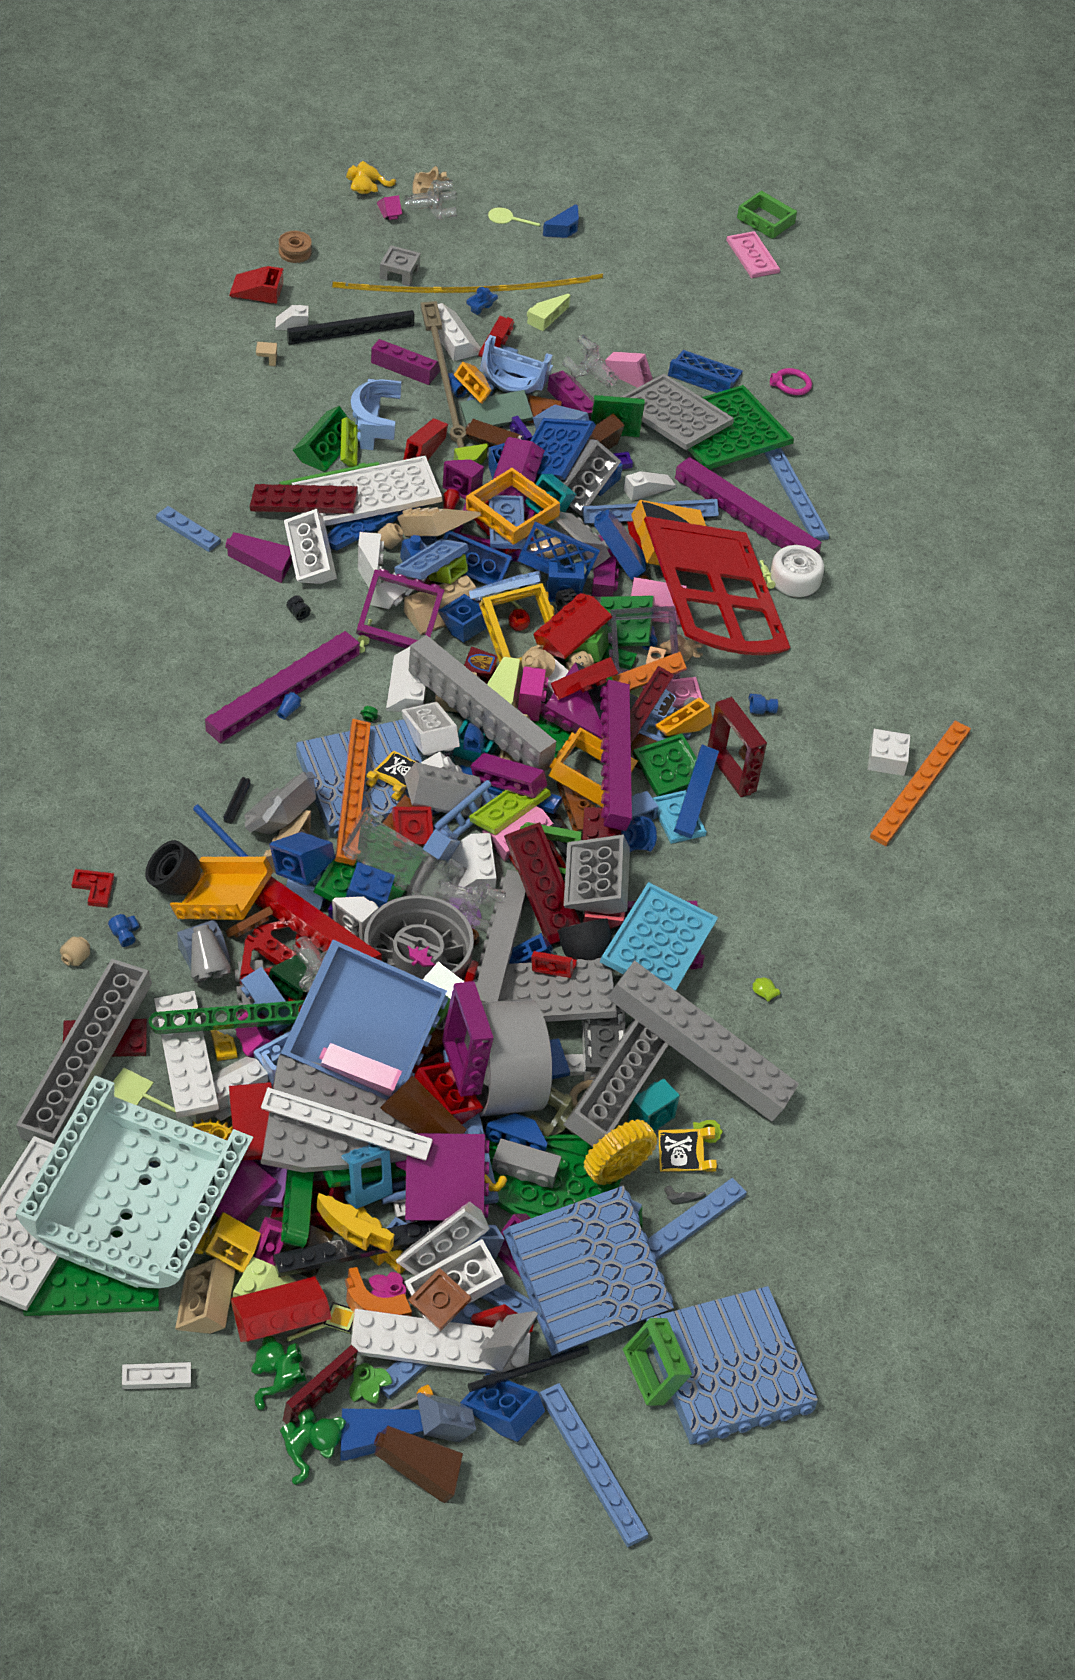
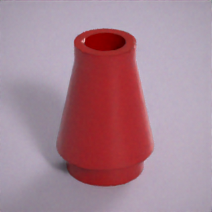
M448 489L444 493L443 509L454 510L460 500V494L457 490Z

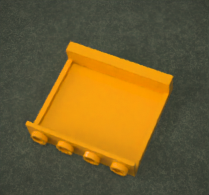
M201 857L199 862L202 873L198 883L187 894L182 903L171 902L170 906L177 919L243 920L274 871L267 857Z

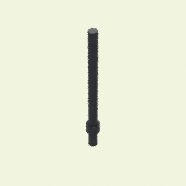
M586 1345L496 1375L491 1373L483 1376V1379L468 1383V1389L470 1392L482 1388L490 1389L496 1387L498 1383L587 1355L590 1351Z

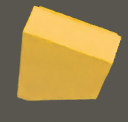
M211 1030L217 1061L237 1058L234 1038L217 1030Z

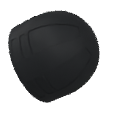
M171 840L161 845L153 853L148 861L145 877L150 885L164 894L184 895L190 892L200 879V862L192 850L177 840Z
M608 918L588 921L557 930L564 954L576 960H595L601 958L612 941Z

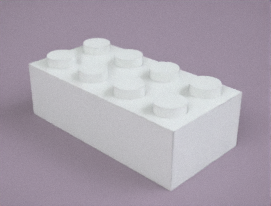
M438 702L401 710L411 737L423 755H434L436 752L443 750L451 751L455 747L460 746L457 725Z
M482 1239L405 1281L406 1287L412 1296L440 1268L472 1298L469 1303L505 1284L502 1273Z

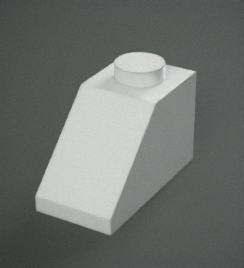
M290 306L276 317L275 330L307 326L309 306Z

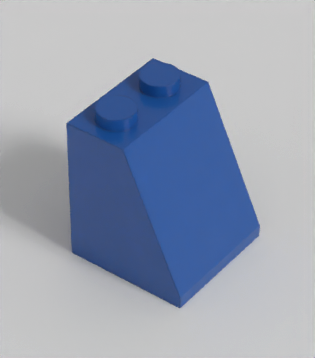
M303 832L269 844L276 875L307 886L335 859L332 842Z

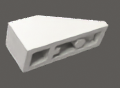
M640 471L625 477L624 492L631 501L676 488L672 479L665 474Z

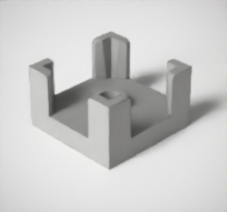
M391 245L380 263L379 279L387 280L388 271L401 274L402 285L410 286L413 270L415 269L418 272L420 269L421 253Z

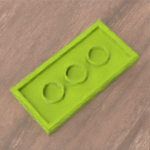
M544 788L535 798L505 790L469 816L470 822L496 835L551 796L550 790Z

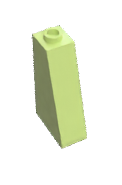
M503 657L487 684L516 709H518L523 675L521 660Z

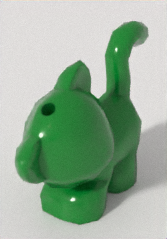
M270 1335L263 1338L262 1344L256 1352L251 1372L254 1374H261L263 1372L277 1373L273 1386L260 1388L254 1395L255 1406L258 1410L265 1408L263 1401L265 1395L286 1392L297 1384L307 1381L305 1369L300 1364L303 1361V1355L296 1343L288 1346L286 1354L284 1346L278 1343L273 1336Z
M309 1408L298 1415L300 1426L297 1427L294 1423L289 1422L280 1429L285 1441L287 1454L292 1458L294 1464L301 1469V1473L292 1478L294 1485L303 1483L309 1477L310 1466L302 1459L307 1446L311 1443L316 1450L320 1451L324 1458L330 1459L334 1454V1448L341 1439L342 1430L346 1424L345 1419L334 1417L333 1419L321 1418L317 1421L314 1412Z

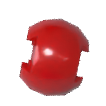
M524 609L511 611L508 616L509 626L513 630H525L530 624L529 613Z

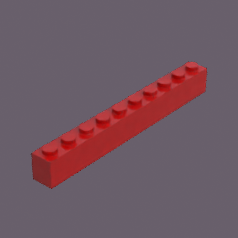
M272 876L255 900V903L263 909L270 906L273 911L271 915L324 953H327L332 940H335L382 961V954Z

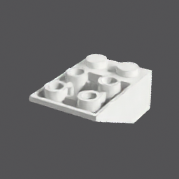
M360 532L358 571L367 586L370 587L374 570L382 569V566H379V564H383L384 554L380 552L384 551V541H381V534ZM378 579V581H377L375 591H376V589L378 588V586L381 584V580H380V579Z

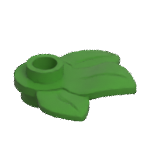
M362 1363L354 1371V1381L350 1386L349 1394L353 1402L363 1397L368 1402L377 1404L380 1387L391 1385L392 1378L383 1368H374L369 1363ZM364 1371H367V1374L364 1377H361V1374Z

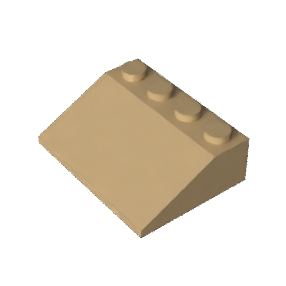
M428 507L422 510L421 508L414 510L412 508L406 509L397 518L404 536H439L481 514L475 511L438 509V507L430 509Z

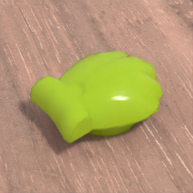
M756 978L752 984L753 991L759 996L764 997L767 1002L781 994L780 990L768 978Z
M705 1120L700 1123L693 1122L694 1129L715 1127V1139H703L704 1142L715 1143L720 1139L723 1131L720 1128V1124L715 1120Z

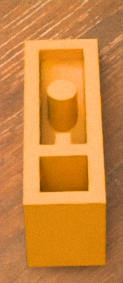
M462 362L454 373V376L483 404L492 390L485 376L478 368Z
M699 697L655 725L666 736L700 731L712 723L711 708L709 704Z

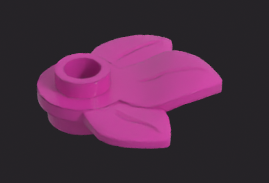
M392 1271L387 1276L377 1274L369 1278V1284L374 1289L370 1293L377 1297L389 1298L401 1294L406 1295L407 1293L406 1287L403 1284V1277L397 1272Z

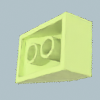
M252 1257L233 1291V1297L295 1282L296 1280L290 1276L278 1277L274 1265Z

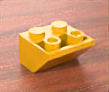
M222 1212L201 1251L214 1259H219L237 1272L244 1273L254 1255L261 1233Z

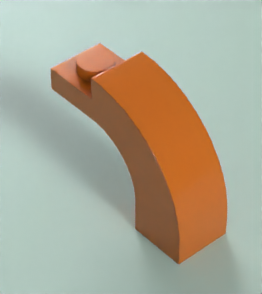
M357 1267L348 1270V1278L345 1279L347 1287L346 1302L353 1313L355 1309L404 1316L412 1315L405 1294L389 1298L377 1297L366 1289Z

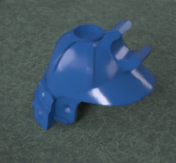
M637 817V819L630 821L626 831L622 830V835L625 836L630 852L645 849L651 852L656 844V827L648 817Z

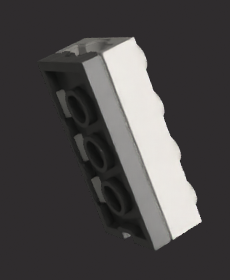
M617 1005V1017L582 1019L584 1081L595 1078L625 1033V1013Z

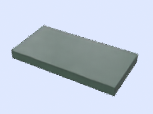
M524 390L489 396L483 404L477 399L460 402L466 426L468 423H471L472 419L496 427L511 425L512 417L517 415L522 422L533 420Z

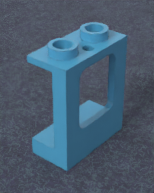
M369 1143L367 1146L341 1155V1158L349 1164L351 1190L344 1192L345 1200L354 1208L358 1209L393 1194L389 1149ZM381 1158L382 1180L362 1185L361 1166Z

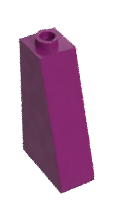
M233 532L231 538H228L225 548L229 557L279 583L283 582L293 562L289 546Z

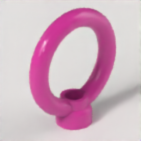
M785 368L777 373H771L770 386H777L787 394L804 395L811 390L812 380L803 371ZM782 376H798L805 381L806 386L801 389L790 388L782 383Z

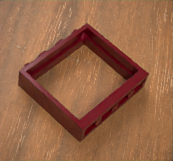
M729 697L715 704L708 747L719 751L715 764L740 797L750 796L751 793L757 792L767 742L733 697ZM730 728L734 730L747 748L743 770L726 749Z

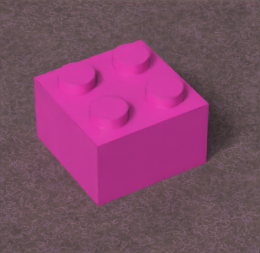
M524 666L518 710L522 714H528L530 720L539 721L540 714H542L545 703L542 702L546 701L547 690H544V688L548 686L549 677H545L546 669Z

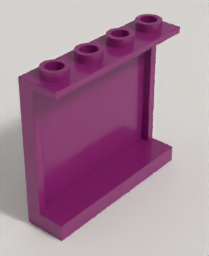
M414 1133L433 1139L426 1161L407 1155L406 1223H413L415 1221H444L469 1201L482 1210L485 1218H488V1205H484V1196H489V1183H484V1175H489V1162H485V1153H489V1140H485V1134Z

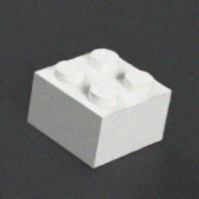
M874 729L870 742L868 770L904 776L908 764L910 735Z

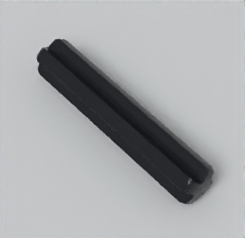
M242 777L223 816L224 822L233 823L251 784L249 778Z

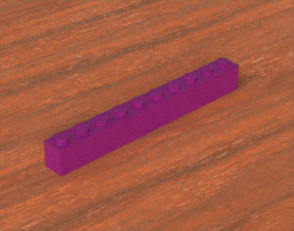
M691 457L676 467V480L705 499H717L718 508L735 517L780 548L790 545H802L813 549L818 554L820 553L822 542Z
M346 631L336 635L330 641L323 643L319 648L293 662L292 665L266 679L257 687H253L249 692L223 706L214 714H210L205 719V731L216 741L222 743L280 706L286 694L290 692L299 694L357 657L360 652V643Z
M608 679L600 692V697H603L600 709L603 710L600 722L603 723L601 728V736H603L601 742V749H603L601 763H603L601 776H603L601 804H604L601 817L604 818L605 827L626 831L632 819L629 684Z

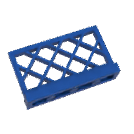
M683 350L676 359L671 360L668 376L717 393L731 389L741 377L743 370Z
M535 522L520 552L518 561L548 574L549 562L557 561L558 572L575 573V564L584 563L586 568L584 574L585 584L600 550ZM536 528L543 531L545 536L537 538L534 533ZM557 537L561 543L553 545L550 538ZM547 539L550 546L542 549L539 542ZM536 543L538 550L531 551L527 547L530 544ZM566 545H576L577 550L569 552ZM563 547L566 554L558 556L555 549ZM552 550L554 557L550 559L545 557L543 552ZM583 552H592L594 553V556L592 558L585 559ZM580 554L582 561L574 563L571 556ZM568 557L571 564L566 566L561 564L560 559Z

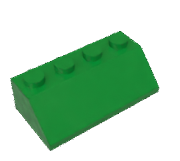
M340 406L326 411L293 448V452L302 463L325 472L341 454L342 419L348 416Z

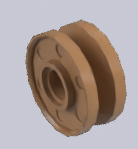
M288 231L280 236L279 255L283 260L291 263H300L308 260L312 255V242L308 234L301 231Z

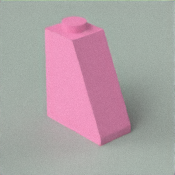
M613 352L605 360L610 375L637 388L653 380L646 354Z

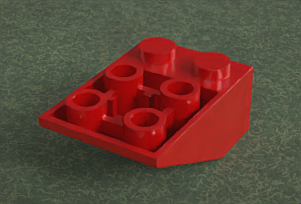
M265 266L236 274L229 296L277 304L283 287V268Z

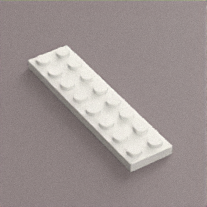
M195 991L154 998L157 1012L198 1008ZM200 1016L195 1021L198 1024H201ZM179 1017L175 1020V1024L178 1026L183 1025L186 1019ZM158 1019L159 1027L163 1026L165 1021ZM203 1031L161 1034L176 1117L180 1118L219 1110Z
M355 1309L351 1344L358 1350L357 1355L499 1374L528 1364L530 1333L527 1334L525 1340L502 1372H499L479 1358L482 1349H480L481 1344L486 1337L491 1339L494 1334L492 1332L493 1328L449 1322L440 1332L428 1319ZM527 1374L519 1377L526 1378Z

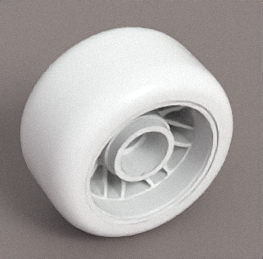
M802 545L786 546L780 549L773 558L770 571L771 580L775 582V588L785 595L791 597L809 596L816 592L821 585L824 574V562L821 556L809 547Z

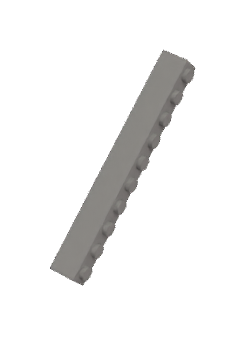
M507 870L506 876L501 878L500 888L502 889H498L496 899L499 902L495 901L493 913L496 914L491 915L490 926L492 927H488L486 939L489 940L484 941L483 952L485 953H481L479 965L482 966L477 967L476 978L478 980L474 979L482 1003L500 1001L527 895L517 871Z

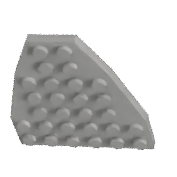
M279 1055L273 1089L416 1133L380 1108L386 1102L385 1099L318 1071L309 1065ZM269 1112L261 1164L299 1172L349 1169V1164L341 1158V1155L367 1146L369 1143ZM390 1150V1163L406 1160L407 1155ZM381 1158L367 1162L361 1168L381 1165Z

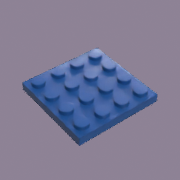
M543 418L530 440L545 450L536 477L540 478L542 474H553L556 478L565 480L596 427L595 423L583 420Z

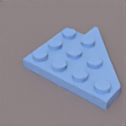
M539 570L527 574H519L470 590L469 595L471 599L475 598V601L485 598V595L504 593V590L508 589L510 591L517 590L524 585H527V587L533 586L541 581V573Z

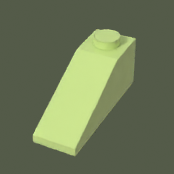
M565 294L537 303L527 312V324L544 331L569 308L571 295Z

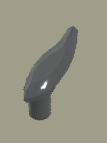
M670 1185L664 1189L667 1199L677 1203L691 1201L705 1195V1191L675 1192Z

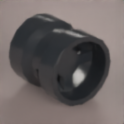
M295 595L287 601L286 607L293 613L296 620H302L309 616L311 609L304 603L301 596Z

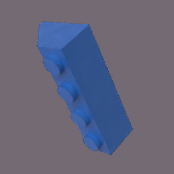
M449 530L445 533L443 539L468 544L469 550L463 553L466 555L468 571L463 575H467L486 585L504 580L512 563V556Z

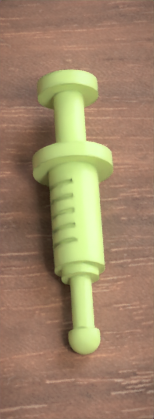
M760 560L761 571L767 587L772 589L776 584L771 580V573L768 567L764 565L763 560Z
M368 619L367 625L370 626L372 619ZM365 635L358 637L360 653L365 652L364 645L369 644L370 641Z

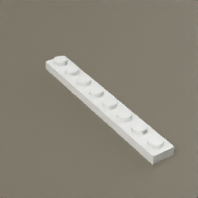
M269 1087L261 1106L262 1110L424 1161L427 1160L433 1139Z

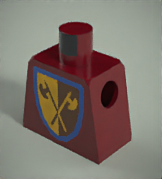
M471 646L464 666L471 672L477 673V677L488 684L497 669L498 657Z

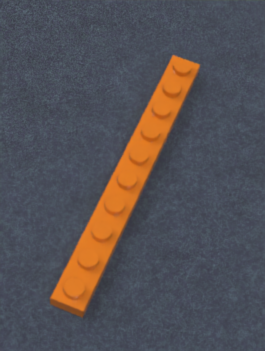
M352 719L350 726L335 855L336 862L353 866L357 855L371 723Z
M957 721L953 722L872 831L871 839L884 846L888 845L968 736L971 728Z

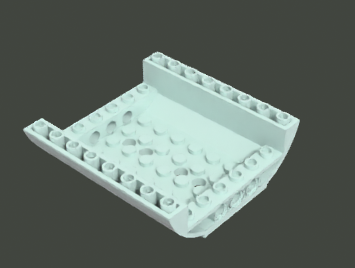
M94 1076L15 1215L23 1227L36 1240L61 1258L136 1288L139 1286L147 1288L169 1287L176 1284L183 1275L253 1136L233 1129L228 1140H224L114 1097V1083ZM157 1161L160 1163V1166L152 1168L149 1166V1163ZM147 1178L151 1180V1183L142 1185L139 1181ZM123 1213H130L132 1218L124 1220L120 1216ZM115 1230L121 1231L123 1235L121 1237L115 1238L111 1235V1233Z

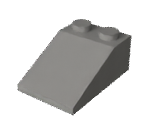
M531 1311L507 1315L503 1322L498 1320L492 1329L494 1334L491 1339L486 1337L481 1344L480 1349H482L479 1358L499 1372H502L525 1340L538 1313Z

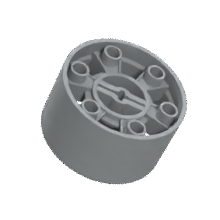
M412 895L387 902L371 916L364 934V942L382 954V962L422 980L433 967H422L419 963L412 966L411 963L414 960L409 958L408 946L412 949L419 947L418 951L429 946L427 957H433L431 962L437 964V962L441 963L463 981L472 961L474 941L473 931L468 920L456 907L435 897ZM459 957L463 960L459 965L451 963Z
M531 998L482 1003L494 1039L481 1094L476 1095L483 1106V1110L479 1112L480 1117L543 1110L547 1105L551 1091L552 1057L548 1030L540 1007ZM467 1030L465 1044L468 1050L470 1036Z

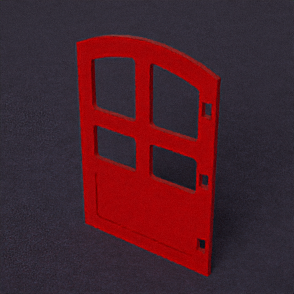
M645 516L644 522L686 637L712 648L744 655H771L790 649L788 639L747 532ZM676 570L707 575L713 592L683 588ZM721 577L752 582L758 599L728 594ZM687 601L717 605L721 611L730 638L696 627ZM733 608L763 612L773 639L746 641L741 633Z

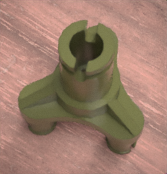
M551 1087L547 1103L556 1108L555 1111L557 1112L551 1122L547 1123L531 1114L530 1119L536 1121L542 1134L547 1137L556 1135L564 1129L573 1133L563 1125L575 1108L572 1096L567 1093L563 1094Z

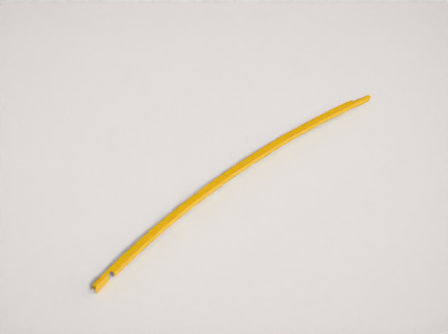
M603 273L556 281L498 286L403 287L348 283V286H346L344 282L333 281L332 287L412 293L476 292L479 287H484L493 292L590 282V279L603 278Z

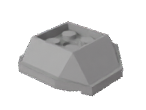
M302 772L290 780L282 789L279 790L277 787L270 791L245 814V828L250 833L256 831L271 835L289 825L316 800L314 784L316 776L312 772Z

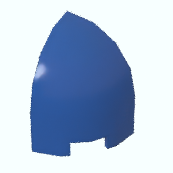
M469 723L464 736L463 749L482 753L484 735L479 727Z

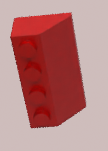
M580 593L556 615L552 616L533 635L537 645H544L542 650L553 656L566 659L612 618V615L593 596Z
M315 1276L230 1298L240 1342H247L332 1319L327 1297Z

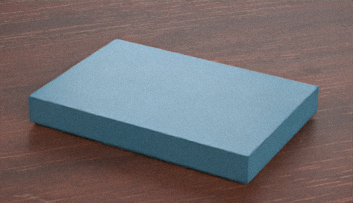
M686 790L653 797V800L659 806L657 817L671 844L690 840L688 837L673 832ZM699 817L691 839L706 836V830Z

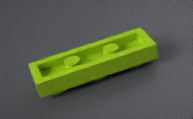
M348 417L342 419L341 461L349 467L357 466L358 425Z

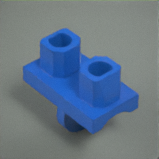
M479 287L476 291L477 294L466 300V304L471 307V312L476 315L480 314L484 307H491L493 302L498 299V295L491 293L488 288Z

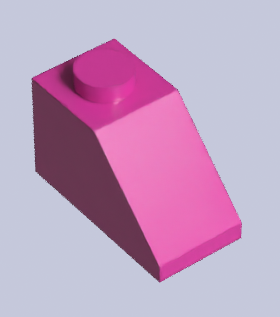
M399 195L384 197L377 202L384 218L395 220L402 214Z
M268 1217L264 1218L259 1231L261 1235L253 1257L275 1266L273 1255L280 1253L283 1242H281L282 1222Z

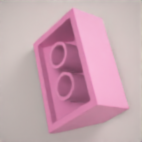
M634 577L631 596H654L655 598L653 621L680 625L666 582Z
M536 806L498 834L490 833L492 846L504 862L510 859L509 855H511L504 835L519 830L526 822H540L541 825L553 827V822L543 809Z

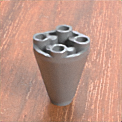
M209 925L193 928L191 978L194 980V983L205 981L206 978L213 976V979H217L230 974L231 966Z

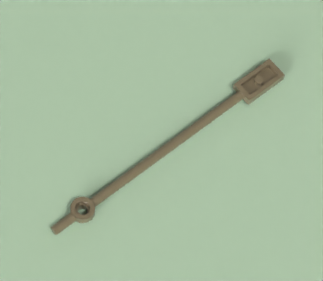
M437 301L421 302L420 307L425 329L432 332L453 427L450 429V438L452 441L457 442L458 448L465 447L463 441L467 437L465 434L466 428L459 424L438 330H442V322Z

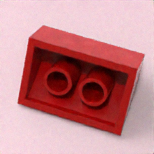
M449 1062L418 1068L414 1077L462 1125L483 1110V1106L475 1095L460 1096Z

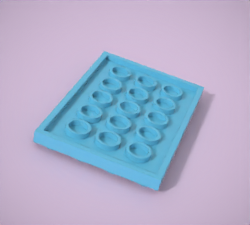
M648 882L602 955L600 963L624 974L635 960L676 991L718 917Z

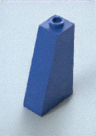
M610 509L599 512L595 517L594 526L629 578L632 580L634 577L645 572L646 559L643 550Z
M342 1409V1418L345 1419L346 1424L341 1434L340 1461L375 1453L376 1446L374 1441L376 1435L387 1426L423 1438L424 1432L420 1410Z

